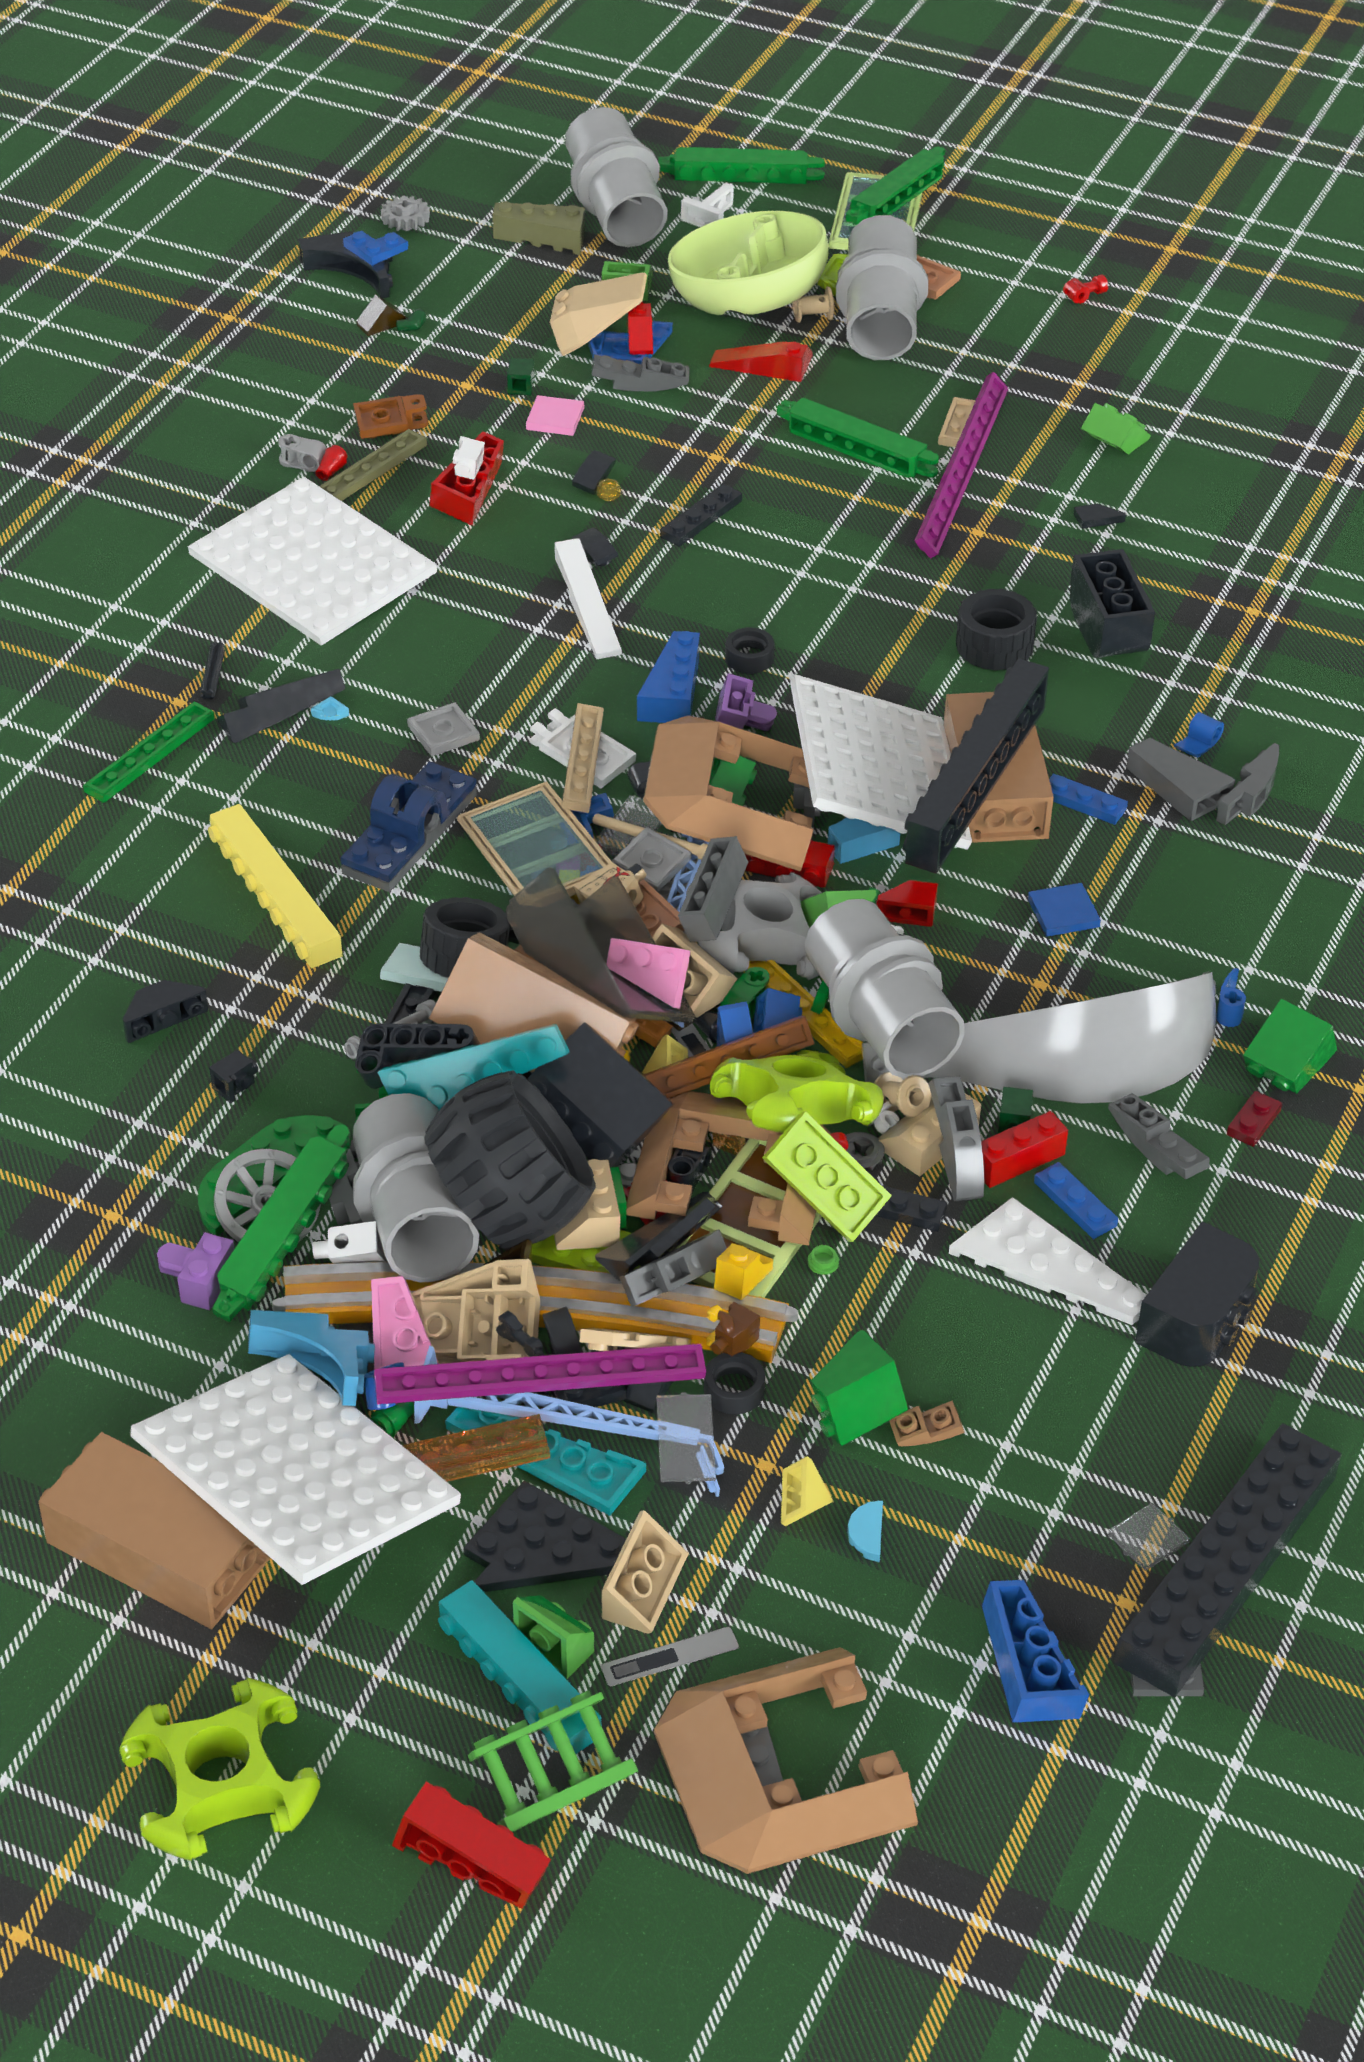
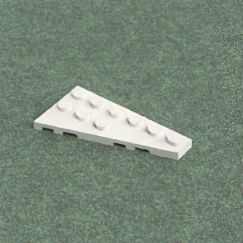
M1013 1197L949 1245V1254L959 1257L961 1254L975 1259V1264L984 1268L990 1265L1003 1270L1005 1276L1048 1293L1054 1290L1065 1294L1066 1300L1078 1303L1079 1300L1095 1306L1097 1312L1130 1325L1139 1320L1141 1303L1146 1296L1144 1292Z

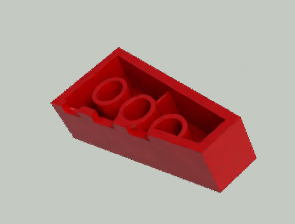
M484 431L474 439L485 442L483 463L474 480L455 475L454 468L456 464L452 462L431 483L430 506L471 526L502 464L504 440Z
M427 1781L403 1815L392 1847L404 1851L406 1846L420 1852L418 1859L430 1865L435 1860L447 1865L451 1875L461 1880H470L472 1878L478 1880L480 1889L523 1909L551 1861L539 1847L524 1843L516 1838L507 1827L495 1825L484 1818L475 1807L463 1805L452 1798L446 1789L440 1786H433Z

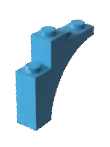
M845 818L829 826L828 844L835 845L834 856L840 864L898 846L900 843V833L894 829L874 826L869 822L856 818Z
M250 1311L248 1354L265 1355L275 1358H281L290 1354L303 1366L330 1382L339 1393L343 1406H356L357 1394H363L364 1374L367 1373V1365L374 1362L375 1344L369 1343L368 1331L335 1329L334 1326H329L328 1314Z

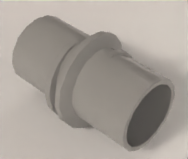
M600 107L580 114L570 124L565 135V145L574 164L571 169V186L574 193L585 207V210L597 216L605 236L613 244L633 247L652 240L662 231L667 221L668 211L656 185L659 180L660 165L653 151L634 137L625 116L618 110Z
M876 215L862 220L853 228L848 238V257H846L838 270L836 302L843 316L847 318V340L851 348L861 356L873 360H890L907 352L916 340L917 310L921 308L928 296V276L922 264L917 261V237L912 227L902 219L890 215Z
M851 899L833 905L817 918L808 931L804 943L805 953L808 960L829 987L831 1015L844 1034L860 1041H868L890 1073L904 1079L911 1075L924 1076L936 1071L948 1062L961 1045L965 1034L964 1020L941 991L943 987L941 972L934 965V956L922 940L908 935L899 936L877 905L865 899Z
M410 1093L391 1094L370 1104L361 1112L354 1125L353 1143L360 1167L353 1180V1202L363 1223L376 1221L385 1257L393 1271L405 1279L416 1282L440 1281L457 1274L471 1262L478 1250L479 1232L470 1218L455 1202L448 1188L443 1184L428 1154V1147L424 1140L425 1131L438 1113V1108L428 1099Z

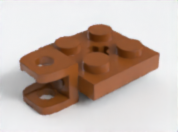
M424 395L402 396V399L401 396L353 403L361 439L376 438L377 436L389 434L397 435L408 429H420L429 425L426 411H424L427 409Z

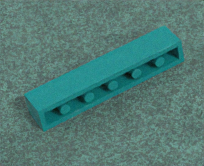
M473 1580L439 1601L440 1617L438 1622L442 1630L447 1635L452 1634L459 1641L464 1654L468 1658L473 1657L480 1664L486 1678L490 1681L495 1680L501 1687L505 1698L511 1704L516 1703L523 1710V1714L529 1724L539 1721L538 1714L550 1707L558 1705L559 1709L563 1710L571 1706L570 1699L580 1694ZM594 1709V1711H595V1713H596V1715H597V1717H598V1719H599V1722H600V1724H601V1726H602L601 1716H600V1715L597 1713V1711ZM580 1712L561 1720L576 1754L593 1743ZM548 1727L541 1729L550 1747L558 1751Z

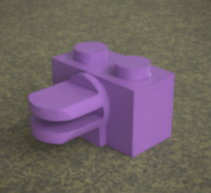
M727 674L719 695L715 721L743 729L745 725L768 731L774 723L777 712L771 705L754 701L755 693L752 692L753 680Z
M205 1232L195 1249L170 1242L159 1248L157 1253L159 1270L161 1273L177 1277L182 1303L211 1310L220 1294L217 1274L235 1249L234 1240Z

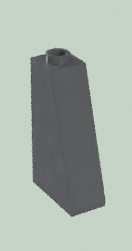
M1152 738L1129 747L1126 768L1190 821L1217 809L1216 806L1219 798L1223 794L1229 793L1235 786V779Z

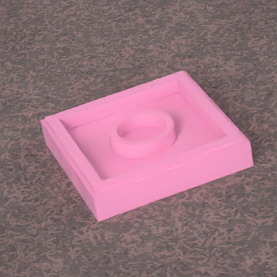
M537 395L526 421V430L573 436L584 410V401Z

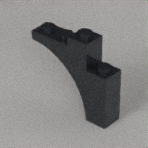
M352 231L298 239L300 260L304 270H330L346 273L370 284L381 298L390 297L389 288H393L391 274H388L389 262H392V257L375 265H370L344 247L343 238L352 235Z

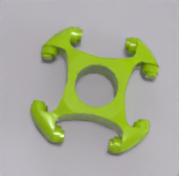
M801 1050L797 1055H782L752 1060L728 1058L717 1066L710 1080V1091L714 1097H735L740 1099L747 1106L746 1113L755 1127L784 1133L796 1117L805 1111L819 1125L840 1123L849 1119H854L863 1125H869L879 1116L884 1102L882 1089L878 1085L852 1079L846 1075L844 1068L840 1066L839 1061L834 1056L811 1050Z
M246 1677V1680L236 1682V1685L231 1686L235 1703L241 1702V1705L212 1717L166 1725V1722L171 1721L167 1704L161 1705V1703L153 1706L149 1704L137 1716L121 1743L119 1751L122 1761L127 1767H135L141 1764L145 1758H156L165 1765L177 1788L176 1808L169 1817L164 1818L163 1815L150 1812L140 1818L141 1834L145 1840L167 1854L192 1861L193 1858L200 1857L202 1853L207 1852L203 1834H197L225 1822L257 1814L274 1813L270 1815L274 1833L292 1832L300 1824L310 1810L320 1789L318 1775L314 1769L304 1768L297 1773L293 1781L283 1780L276 1773L261 1745V1736L267 1725L276 1721L288 1724L297 1718L295 1700L283 1690L269 1683ZM232 1757L246 1764L237 1775L223 1781L211 1782L194 1775V1772L203 1763L213 1758Z

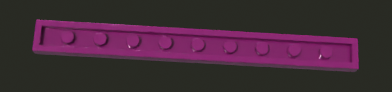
M701 1344L374 1369L377 1404L705 1379L706 1376Z

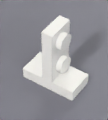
M725 183L702 202L685 197L681 200V220L702 227L723 219L724 212L733 205L734 185Z

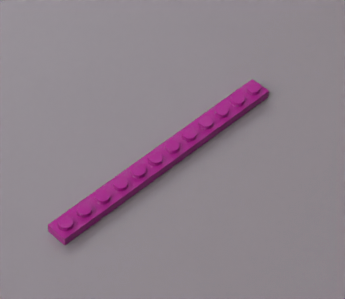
M994 371L987 375L914 540L919 549L924 551L930 559L938 555L1009 389Z

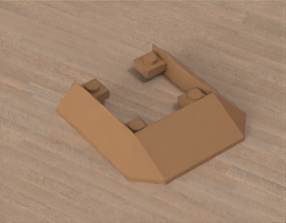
M685 716L659 724L656 730L643 802L665 828L710 842L712 838L737 836L744 854L801 871L814 831L812 829L813 818L786 810L783 819L734 804L732 803V792L709 785L713 757L736 764L740 755L789 771L788 781L810 788L803 750L721 722L693 716Z
M688 1091L669 1099L674 1105L644 1139L627 1199L626 1215L655 1220L657 1211L686 1216L692 1195V1186L666 1181L668 1163L672 1158L674 1148L703 1152L708 1132L767 1141L765 1155L783 1133L755 1127L746 1113L747 1106L737 1098H717L712 1094ZM822 1124L820 1125L828 1134H831ZM787 1183L783 1201L757 1196L753 1197L748 1227L778 1231V1241L809 1246L816 1210Z
M839 1647L675 1692L654 1729V1735L701 1853L748 1874L917 1825L918 1820L908 1772L903 1773L893 1750L860 1759L859 1769L866 1784L802 1801L793 1778L766 1786L761 1785L741 1734L767 1727L768 1719L762 1707V1704L821 1687H824L833 1709L866 1700L867 1690L855 1666L854 1654Z

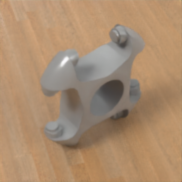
M792 872L789 875L781 874L776 876L775 882L741 880L721 927L722 931L719 932L717 939L698 941V944L732 974L734 972L747 971L749 961L773 960L779 964L797 965V974L811 980L819 976V974L806 957L804 943L810 928L806 922L800 901L822 892L813 884ZM691 884L689 885V887H688V889H687V891H686V895H687V893H688V891H689V888H690Z

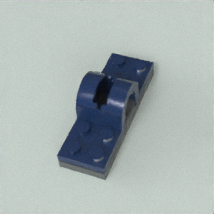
M431 761L412 780L396 774L386 776L379 784L371 803V825L341 856L342 874L391 892L477 796L476 778Z

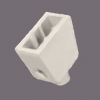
M376 1221L328 1228L327 1240H316L312 1244L314 1259L329 1258L333 1264L387 1261Z

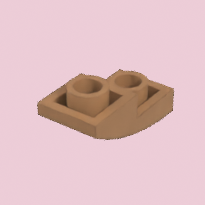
M953 1401L924 1412L921 1411L919 1406H916L889 1420L899 1447L933 1443L965 1433Z

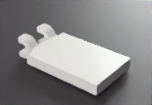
M554 708L548 713V718L553 721L547 725V729L538 721L530 727V731L535 733L530 738V743L539 746L540 751L568 767L575 715L569 719ZM601 732L593 784L603 788L636 761V753Z

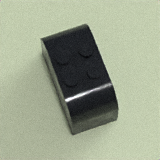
M1124 549L1073 555L1070 581L1071 608L1074 619L1092 656L1099 658L1148 651L1152 640L1155 610Z
M1202 1221L1142 1300L1135 1343L1183 1366L1197 1367L1214 1361L1226 1345L1230 1347L1233 1344L1239 1326H1245L1252 1315L1251 1303L1257 1291L1255 1284L1259 1269V1258L1256 1251L1245 1241Z

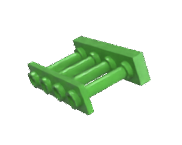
M589 1690L571 1698L572 1705L563 1710H560L558 1705H555L538 1714L539 1721L528 1725L526 1720H522L506 1728L508 1735L496 1740L492 1734L474 1743L476 1750L468 1755L470 1762L484 1757L506 1806V1810H504L506 1817L497 1822L498 1825H503L513 1832L638 1772L633 1758L622 1762L620 1757H615L594 1711L593 1705L598 1704L604 1699L602 1692L592 1696ZM580 1712L603 1763L600 1765L602 1772L592 1777L589 1776L588 1771H583L561 1723V1720ZM548 1727L571 1778L568 1780L571 1787L561 1792L557 1791L556 1786H551L529 1735ZM513 1742H516L539 1793L536 1795L538 1802L529 1807H526L524 1802H519L496 1751Z

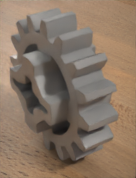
M402 196L400 199L393 197L394 201L387 200L386 204H382L381 220H383L384 225L388 224L390 229L396 227L397 231L401 228L405 231L411 230L410 228L417 230V226L424 227V222H429L430 209L427 202H422L421 198L414 200V196H411L409 199L408 196Z

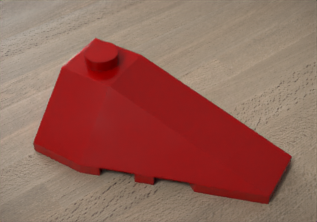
M786 341L721 349L715 351L710 361V367L801 382L812 359L813 352L808 345Z

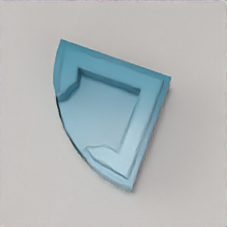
M330 696L312 707L311 715L321 720H339L349 716V708Z

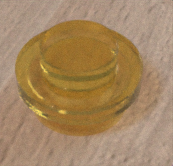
M604 479L600 481L597 487L598 497L605 501H613L620 497L621 487L616 480Z

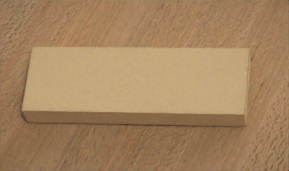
M953 398L938 438V445L956 447L975 400Z

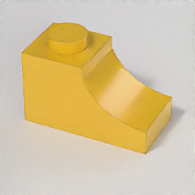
M732 1243L716 1259L714 1289L742 1300L773 1270L774 1259Z

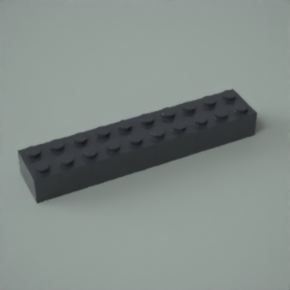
M1018 658L1014 666L1007 669L1003 682L996 685L993 697L986 700L982 713L975 716L971 729L964 732L961 744L953 748L948 763L942 764L937 779H933L930 782L926 795L919 798L916 810L913 814H908L904 824V829L907 830V837L903 844V851H906L905 864L937 874L1045 711L1049 667Z
M1282 1423L1119 1637L1114 1664L1175 1698L1333 1483L1342 1453Z

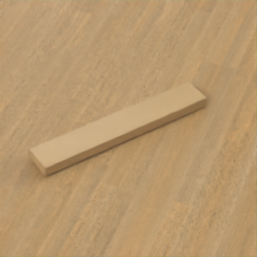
M577 704L561 807L563 809L589 813L604 712L602 707Z

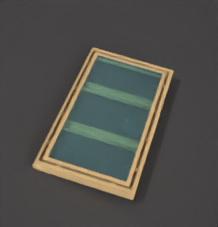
M547 781L462 813L457 817V821L527 913L576 895L573 887L576 883L612 863L574 814L568 809L561 808V798Z

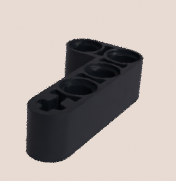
M371 1024L363 1030L355 1067L366 1085L377 1089L384 1086L378 1074V1071L382 1068L393 1066L394 1063L420 1060L439 1053H447L463 1047L479 1045L480 1042L472 1028L464 1024Z

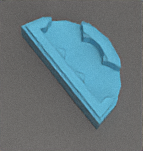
M872 1501L859 1506L852 1513L847 1530L850 1545L863 1553L864 1558L880 1562L883 1501Z

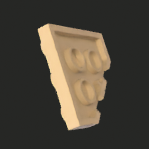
M599 1328L581 1329L580 1342L588 1343L589 1350L597 1351L618 1350V1346L626 1347V1349L691 1344V1338Z

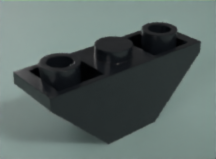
M162 980L137 990L123 1017L126 1041L131 1043L208 1012L206 990L201 986Z

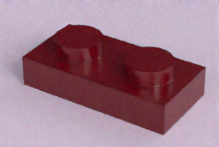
M1255 1090L1228 1126L1227 1135L1254 1147L1281 1111L1282 1102Z

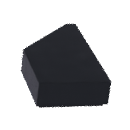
M1098 503L1074 507L1073 514L1082 529L1122 523L1126 520L1125 512Z

